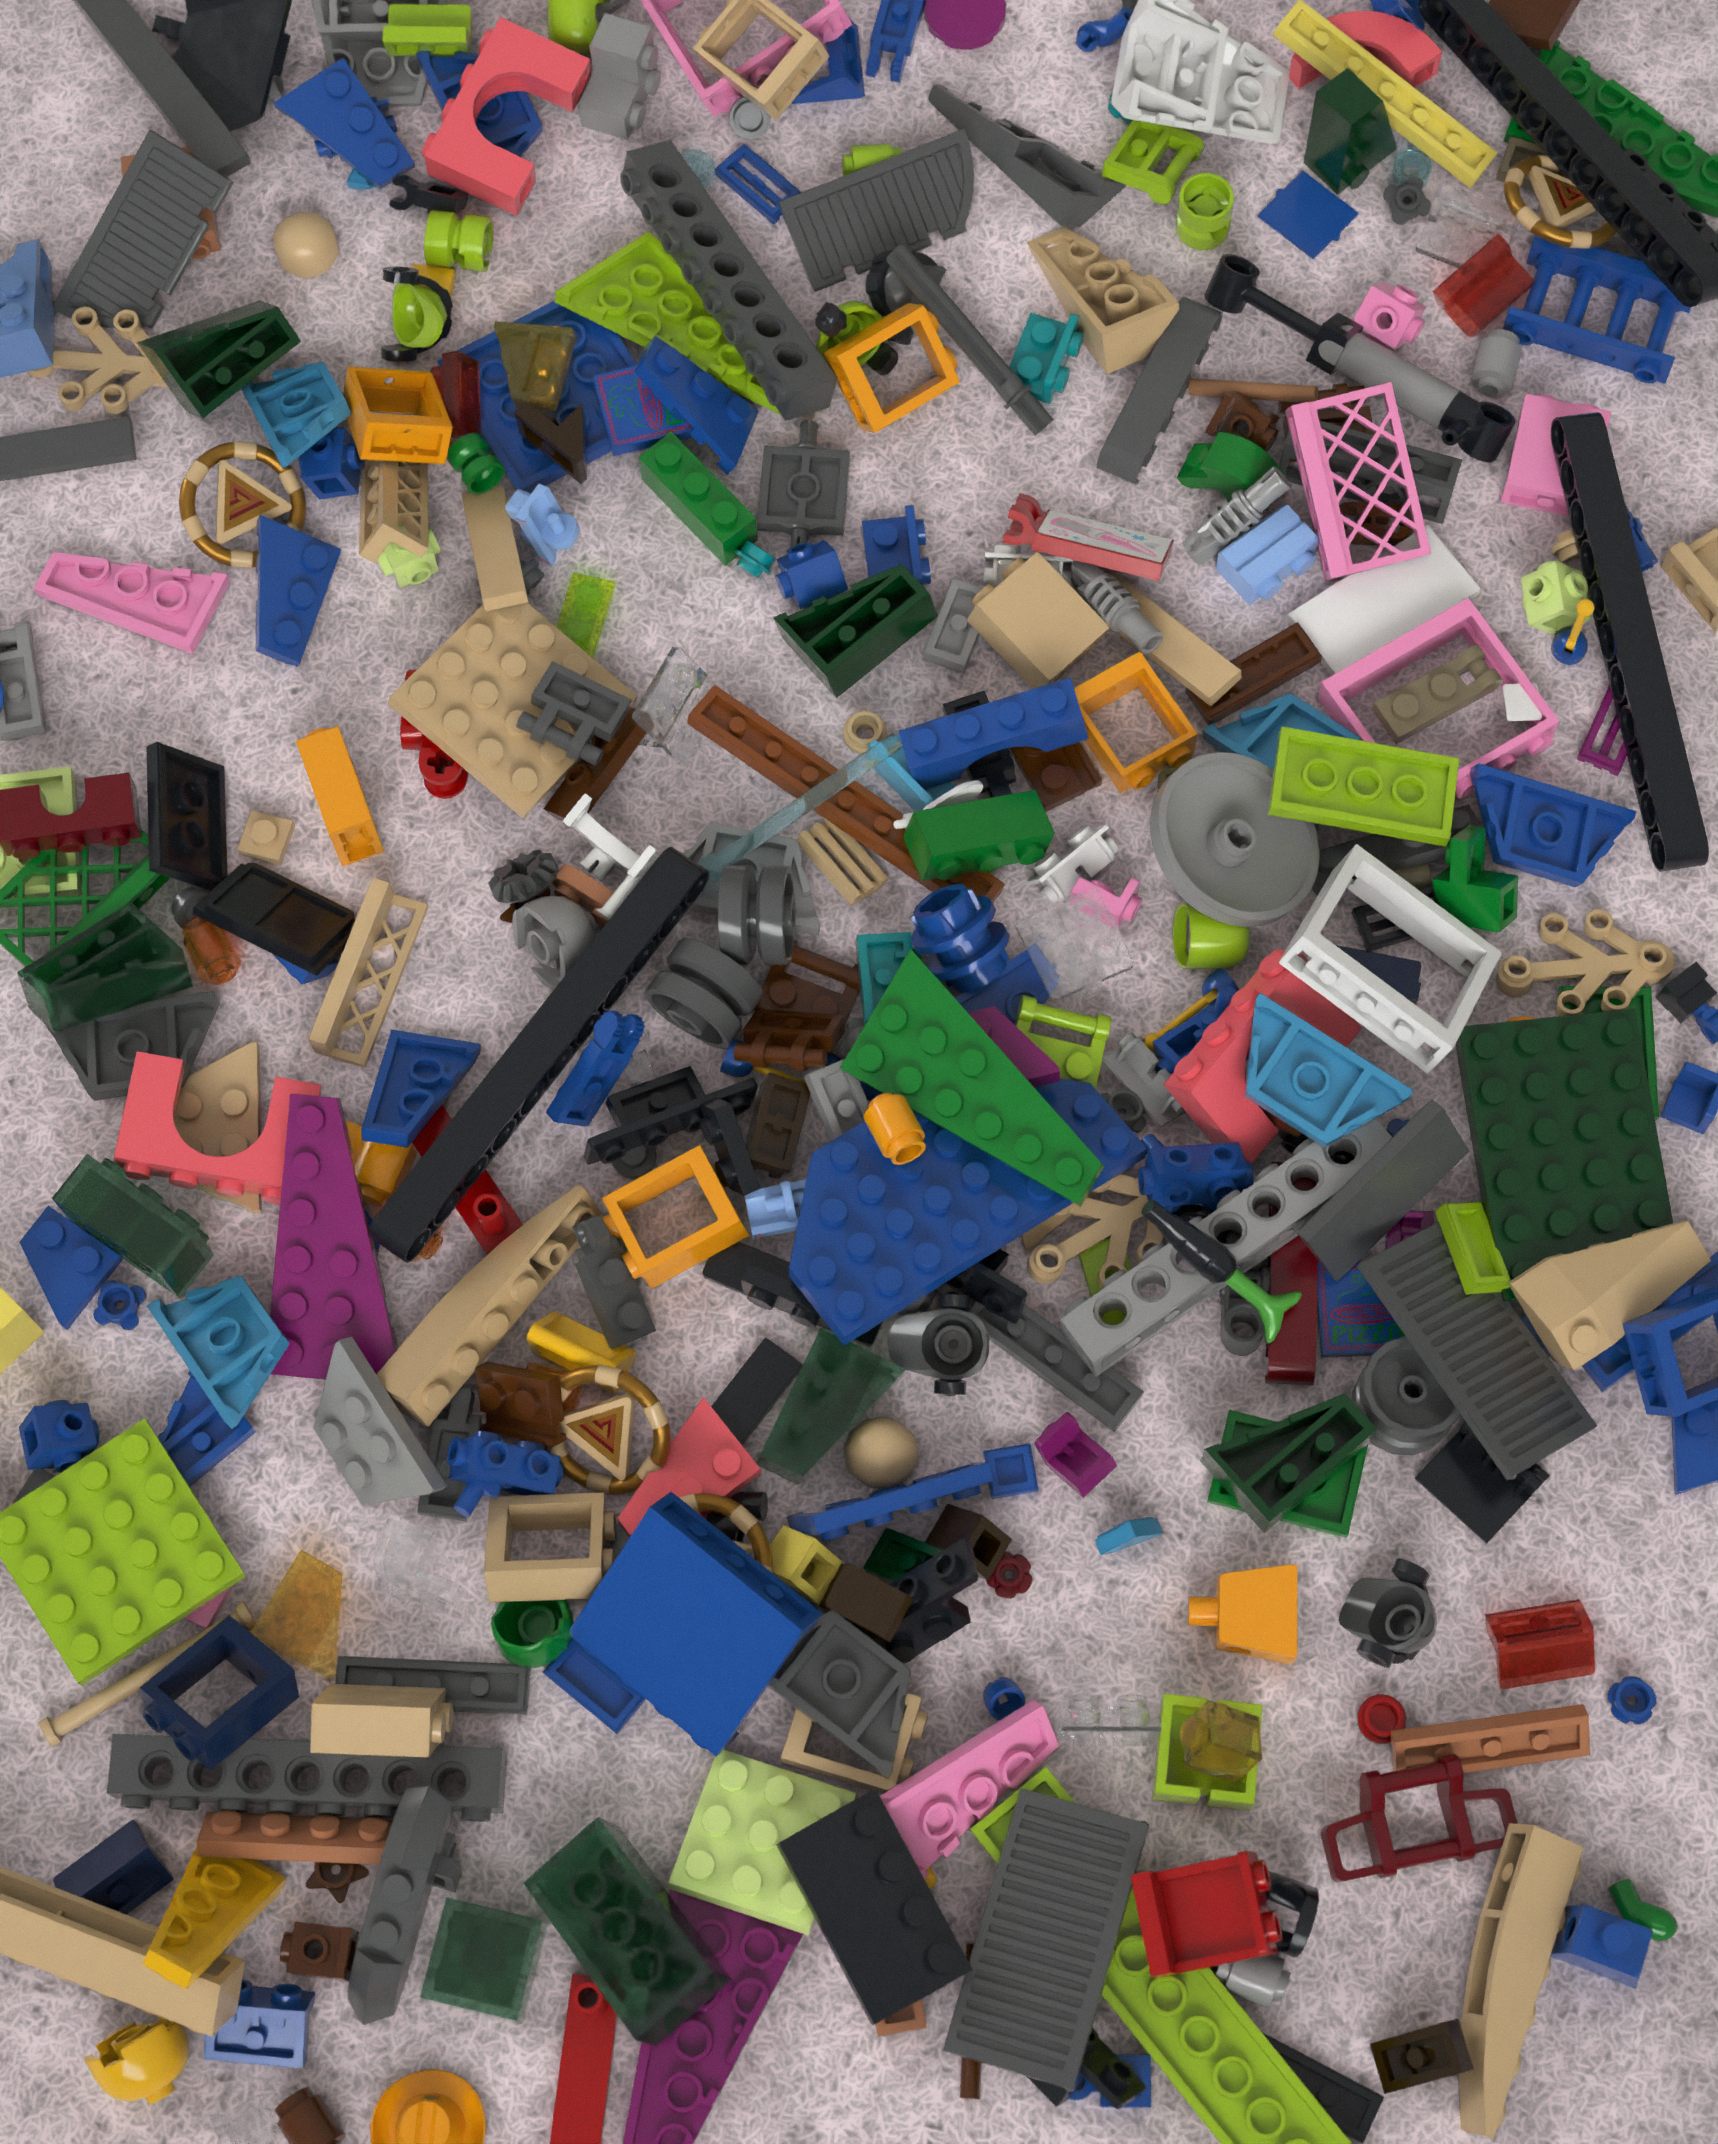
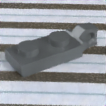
M601 1215L591 1217L574 1225L572 1228L581 1247L577 1250L579 1262L575 1263V1267L611 1350L655 1332L656 1329L637 1283L622 1258L624 1254L622 1247L614 1235L610 1236Z
M461 1387L451 1399L449 1411L442 1410L437 1419L433 1421L427 1455L447 1486L438 1492L419 1497L417 1509L419 1515L460 1521L467 1520L466 1516L461 1515L453 1508L467 1484L449 1479L451 1465L447 1462V1452L454 1437L466 1439L473 1437V1432L482 1431V1416L472 1414L475 1393L472 1392L473 1389Z

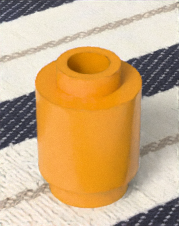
M884 1093L871 1100L868 1109L864 1113V1121L883 1156L890 1158L895 1165L906 1164L918 1158L926 1148L923 1141L925 1133L906 1098L900 1094Z

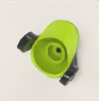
M386 267L383 268V280L397 283L392 296V323L395 336L401 344L381 347V358L393 362L414 361L418 353L431 349L442 338L447 337L452 325L451 307L453 305L448 290L442 288L432 279L419 275V270L415 268Z
M847 301L838 306L825 302L815 319V325L819 329V339L815 346L825 359L824 352L882 319V316L870 305L860 301ZM882 342L856 358L860 366L867 362L872 370L884 376L889 374L896 366L898 353L890 345Z

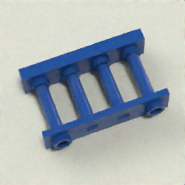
M1535 235L1526 264L1534 266L1537 270L1523 310L1510 306L1502 330H1507L1517 335L1520 339V345L1535 343L1632 373L1637 380L1643 383H1655L1657 381L1666 383L1675 357L1664 354L1663 350L1675 314L1680 311L1689 313L1691 307L1683 305L1643 261L1598 247L1588 249L1567 248L1548 242ZM1557 273L1575 278L1577 282L1564 323L1539 315L1552 277ZM1597 286L1614 290L1618 294L1605 335L1580 328L1593 289ZM1639 298L1657 303L1659 307L1646 348L1621 340L1634 301Z

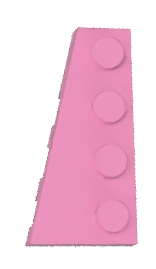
M53 552L35 584L34 590L39 597L193 655L231 581L228 574L212 572V576L194 574L191 569L173 567V571L150 568L145 563L131 562L130 565L109 563L108 559Z
M1033 1699L880 1796L924 1880L929 1876L926 1870L941 1855L947 1858L961 1844L958 1838L977 1819L981 1821L995 1809L994 1804L996 1800L1009 1787L1016 1789L1059 1746L1045 1708L1041 1703Z

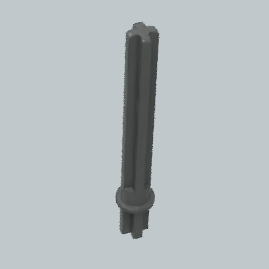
M903 244L897 246L887 256V263L926 309L936 317L938 323L995 388L997 393L1007 403L1004 408L1007 410L1011 407L1036 436L1054 419L1029 391L1032 387L1030 383L1026 386L1010 369L907 246Z

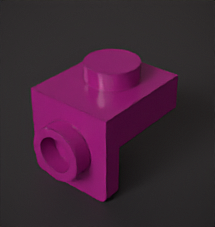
M1069 1412L1064 1413L1056 1422L1049 1424L1034 1443L1044 1463L1083 1498L1117 1467L1113 1456L1085 1434L1075 1417Z

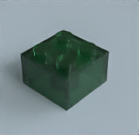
M446 1897L420 1998L428 2002L523 2024L548 1925L540 1919Z

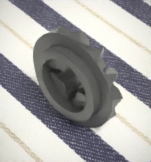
M534 850L528 855L520 853L513 860L507 859L505 866L497 868L494 871V877H492L488 884L494 899L498 902H525L537 897L550 886L557 876L559 867L551 853H542L540 850Z

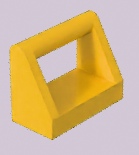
M552 1311L535 1322L527 1334V1342L533 1355L568 1372L579 1367L600 1364L623 1369L628 1372L637 1356L635 1350L625 1345L611 1350L603 1334L556 1311ZM592 1383L614 1395H616L619 1389L607 1385Z

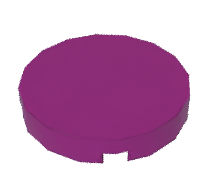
M926 0L925 22L929 32L935 38L937 37L940 41L945 42L946 46L953 49L971 50L985 46L993 40V37L1005 25V0Z

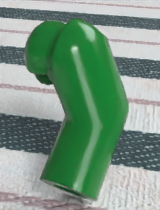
M1631 1879L1621 1880L1609 1887L1608 1890L1623 1919L1651 1929L1653 1931L1651 1939L1656 1941H1664L1675 1935L1677 1921L1674 1916L1666 1909L1641 1901Z

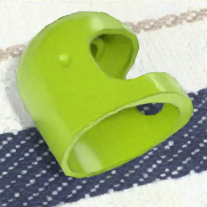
M547 0L549 40L581 55L591 54L590 44L598 29L596 5L608 4L610 0Z
M1188 903L1180 904L1175 909L1172 924L1175 960L1182 969H1226L1234 967L1244 960L1248 952L1250 942L1249 927L1224 924L1207 917ZM1188 915H1189V923H1190V947H1189V955H1187V946H1186V933H1187V919H1188Z

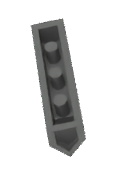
M430 1786L405 1789L383 1850L355 1952L348 1986V2001L363 2025L393 2016L406 1983L453 1813V1803Z

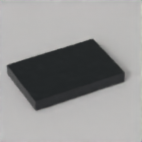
M155 742L146 746L149 871L212 891L216 885L228 876L224 766L160 742Z

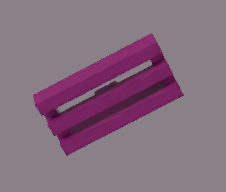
M1609 685L1577 760L1584 763L1585 761L1589 762L1598 769H1606L1611 774L1618 776L1627 757L1624 742L1615 760L1607 757L1620 728L1617 713L1599 753L1590 750L1613 700Z

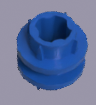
M963 884L949 885L929 894L915 907L914 915L910 916L916 928L910 941L916 952L929 955L925 963L928 969L939 981H945L948 987L953 986L958 992L972 991L990 983L1003 972L1007 964L1006 961L1010 960L1005 950L1010 935L1003 923L992 921L996 909L990 898L981 895L976 896L972 888L967 890Z

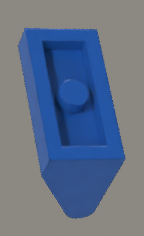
M851 19L850 21L853 25L845 29L840 37L834 41L826 42L827 53L830 56L828 58L830 75L807 84L792 101V104L858 99L865 96L858 26Z

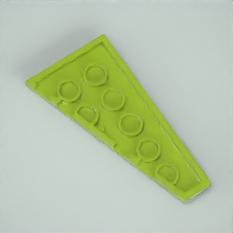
M649 231L556 290L555 303L645 348L657 336L702 370L712 375L731 391L781 415L776 406L771 405L768 401L765 390L756 377L748 372L743 358L734 345L728 343L723 329L714 316L706 311L702 299L692 284L686 282L681 268L672 255L666 253L662 243Z

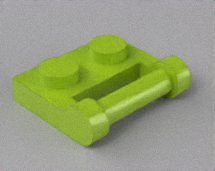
M1132 120L1105 160L1102 176L1149 194L1154 202L1164 205L1169 203L1175 195V185L1192 161H1196L1203 152L1204 143L1199 136L1177 127ZM1168 147L1177 150L1176 155L1163 175L1152 172Z
M1022 995L1014 1025L1058 1066L1061 1079L1091 1083L1096 1089L1105 1043L1111 1027V1016L1097 1013L1095 1017L1039 1004L1037 1003V998ZM1033 1020L1090 1034L1088 1047L1030 1033L1031 1022Z

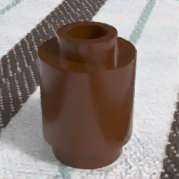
M309 2087L295 2092L275 2109V2113L280 2119L277 2125L289 2144H339L346 2136L321 2095H314Z

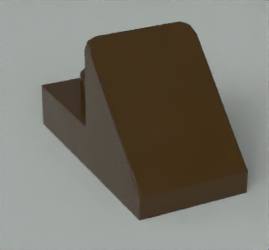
M527 401L514 412L521 436L580 484L587 479V430L582 405L578 406L560 425L547 410L541 409L538 411Z
M841 1563L819 1607L828 1612L834 1611L848 1622L891 1642L914 1598L850 1563Z
M1459 2018L1370 2044L1384 2094L1474 2070Z

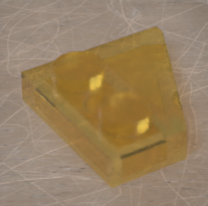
M495 321L494 329L499 339L502 351L501 358L508 375L507 382L515 406L521 407L527 401L536 409L557 411L577 338L573 328Z
M300 1550L252 1629L251 1634L331 1681L335 1675L343 1574L307 1552Z

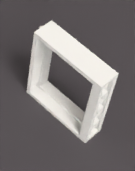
M1356 844L1332 870L1278 963L1428 1074L1454 1048L1502 952ZM1346 888L1467 978L1443 1025L1320 934ZM1301 951L1311 957L1307 962L1298 956ZM1465 960H1469L1475 966L1471 968L1465 963ZM1424 1042L1431 1046L1429 1052L1420 1047Z

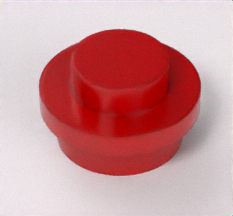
M1384 1694L1373 1695L1367 1698L1360 1706L1357 1713V1725L1362 1735L1369 1741L1376 1744L1391 1743V1731L1405 1729L1406 1713L1403 1706L1395 1698Z

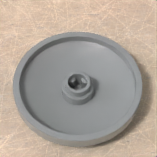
M1228 752L1208 753L1197 756L1184 763L1165 780L1156 794L1151 810L1150 835L1152 846L1165 877L1176 892L1193 908L1207 917L1224 924L1238 927L1263 926L1287 915L1304 901L1311 891L1319 868L1318 836L1314 823L1268 815L1273 770L1255 759Z

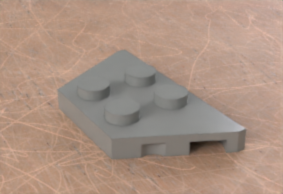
M710 822L698 835L695 845L682 853L710 872L707 884L689 910L718 915L719 886L724 866H750L754 872L757 886L764 866H790L793 874L796 902L795 931L819 936L820 924L811 896L807 874L805 873L798 839Z
M353 1337L338 1340L334 1345L314 1430L361 1505L427 1495L443 1490L447 1486Z

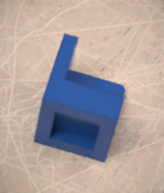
M1685 1062L1674 1080L1660 1117L1704 1134L1714 1120L1718 1110V1074L1693 1063Z

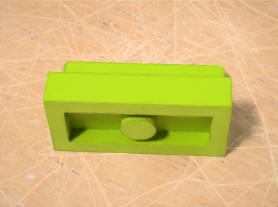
M438 4L389 5L388 26H383V44L388 55L417 56L416 53L420 51H430V56H455V52L471 53V7L469 5Z

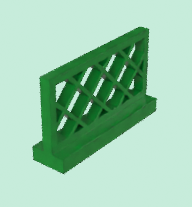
M141 829L142 838L131 839V842H140L149 850L148 834ZM85 845V849L82 850V866H57L58 849L40 851L39 856L32 858L0 889V908L18 907V929H0V945L31 972L46 989L54 994L171 879L170 877L149 871V853L139 863L121 864V846L114 847V864L89 865V845ZM50 860V867H43ZM114 873V888L107 895H89V874ZM121 873H128V874L121 880ZM82 874V896L57 897V875ZM33 876H50V897L25 898V884ZM18 891V898H11ZM82 904V919L75 926L57 927V905ZM89 904H96V905L89 911ZM50 906V927L25 928V907ZM65 935V936L57 943V936ZM50 936V951L39 962L35 963L25 954V937ZM18 937V947L8 938Z

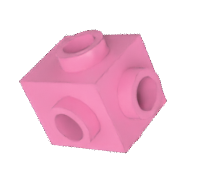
M1382 281L1371 286L1353 321L1363 326L1362 330L1368 333L1367 337L1387 349H1390V347L1396 349L1403 346L1406 342L1412 344L1416 340L1425 324V321L1420 318L1426 306L1417 301L1419 296L1411 289L1400 284H1396L1393 287Z

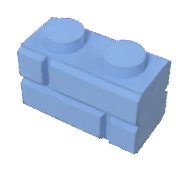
M1283 504L1219 552L1216 570L1249 605L1260 597L1267 601L1279 592L1283 586L1282 581L1293 572L1300 576L1311 568L1316 561L1315 555L1319 539L1305 522H1301L1300 517L1288 504Z

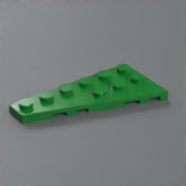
M910 949L840 1066V1069L882 1094L903 1095L913 1112L1081 1207L1103 1170V1164Z

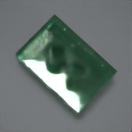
M86 1154L52 1197L53 1201L71 1222L181 1299L214 1256L206 1244L210 1238L199 1229L200 1224L183 1210L178 1208L173 1214V1211L162 1203L164 1199L149 1186L141 1183L137 1188L135 1184L126 1178L128 1174L113 1161L105 1157L100 1163Z

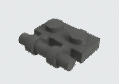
M552 661L531 695V704L543 709L539 717L523 711L516 727L530 733V739L542 745L548 742L566 751V757L576 762L584 760L597 766L602 759L604 750L590 744V741L595 735L611 742L631 709L632 700ZM561 718L579 727L575 735L554 726L557 719Z

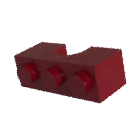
M130 773L84 778L85 800L77 811L69 815L50 813L48 811L47 799L39 785L0 790L1 847L7 856L13 855V857L18 859H29L39 856L40 851L58 849L60 852L73 853L84 850L85 845L103 843L106 846L116 847L130 843L131 839L142 838L137 788Z

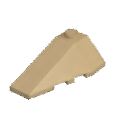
M1065 226L1027 242L1030 251L1067 316L1070 317L1071 313L1080 316L1078 331L1084 333L1083 343L1106 374L1145 359L1180 309L1179 302L1158 278L1151 274L1143 277L1132 271L1131 263L1119 258L1117 261H1114L1101 253L1099 245ZM1054 243L1059 244V245H1056V246H1053V247H1050V248H1047V249H1046V247L1049 246L1050 244H1054Z
M1683 1220L1635 1233L1625 1239L1610 1243L1601 1242L1590 1245L1584 1250L1546 1257L1509 1281L1508 1285L1553 1361L1575 1371L1625 1335L1623 1323L1652 1312L1707 1265L1711 1259L1689 1221Z

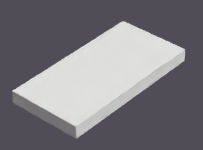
M1429 525L1425 526L1431 550L1430 555L1350 574L1288 613V622L1291 625L1297 622L1300 624L1322 655L1321 663L1331 676L1467 598L1472 600L1479 595L1481 588ZM1415 533L1394 547L1402 552L1417 549L1418 544ZM1387 550L1383 554L1379 555L1378 558L1393 554Z

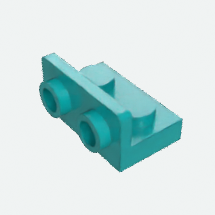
M1034 313L1029 315L1009 367L1026 386L1030 383L1032 387L1029 391L1038 401L1051 404L1055 391L1063 393L1070 374V368L1065 367L1069 356L1077 358L1084 339V333L1078 331L1079 315L1071 313L1067 324Z
M911 932L857 935L855 944L864 1026L909 950L912 949L922 961L921 954L916 952L910 941Z

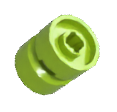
M1199 173L1188 178L1182 185L1179 193L1175 225L1178 237L1188 247L1197 250H1211L1221 245L1227 238L1234 204L1233 189L1228 181L1216 174Z
M432 210L429 213L425 229L424 255L426 264L429 266L452 268L457 262L463 270L487 272L490 261L484 260L483 257H488L489 252H492L494 229L492 218L490 216L467 214L463 220H459L455 212Z

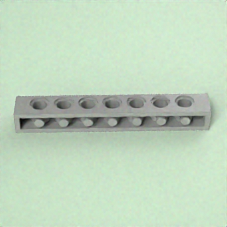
M1376 1118L1325 1148L1308 1138L1296 1147L1292 1153L1293 1157L1280 1166L1276 1163L1269 1165L1256 1176V1183L1243 1192L1239 1190L1230 1192L1217 1204V1210L1204 1219L1200 1216L1195 1217L1189 1223L1217 1240L1216 1238L1221 1232L1226 1230H1232L1240 1234L1241 1238L1236 1243L1223 1245L1235 1256L1236 1268L1245 1273L1297 1237L1298 1230L1392 1136ZM1345 1151L1352 1154L1355 1159L1348 1164H1337L1330 1157L1336 1152ZM1304 1177L1310 1178L1317 1183L1309 1191L1298 1190L1292 1184L1297 1179ZM1262 1204H1272L1279 1209L1276 1215L1269 1218L1260 1217L1254 1211ZM1159 1243L1143 1254L1140 1259L1141 1263L1128 1272L1120 1270L1111 1275L1103 1283V1289L1089 1299L1084 1296L1072 1302L1065 1309V1316L1060 1319L1062 1331L1095 1377H1097L1223 1289L1227 1284L1225 1282L1212 1283L1201 1276L1196 1270H1182L1178 1264L1184 1257L1170 1243L1167 1245ZM1151 1283L1159 1284L1165 1289L1156 1298H1146L1140 1294L1141 1289ZM1111 1310H1119L1126 1315L1124 1321L1118 1325L1105 1324L1101 1319L1105 1313Z

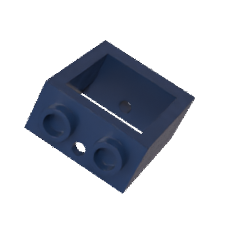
M230 1615L139 1687L145 1707L142 1710V1715L148 1725L157 1733L165 1731L174 1739L176 1747L185 1758L190 1761L198 1759L210 1771L299 1698L294 1669ZM226 1659L257 1686L205 1728L174 1701Z

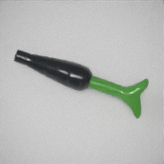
M1155 1200L1148 1201L1142 1208V1215L1161 1231L1170 1244L1201 1276L1212 1283L1225 1282L1251 1305L1256 1307L1264 1327L1265 1340L1267 1343L1273 1342L1281 1329L1284 1312L1298 1303L1302 1293L1299 1290L1282 1294L1266 1293L1260 1286L1236 1268V1258L1225 1245L1193 1224L1167 1211Z

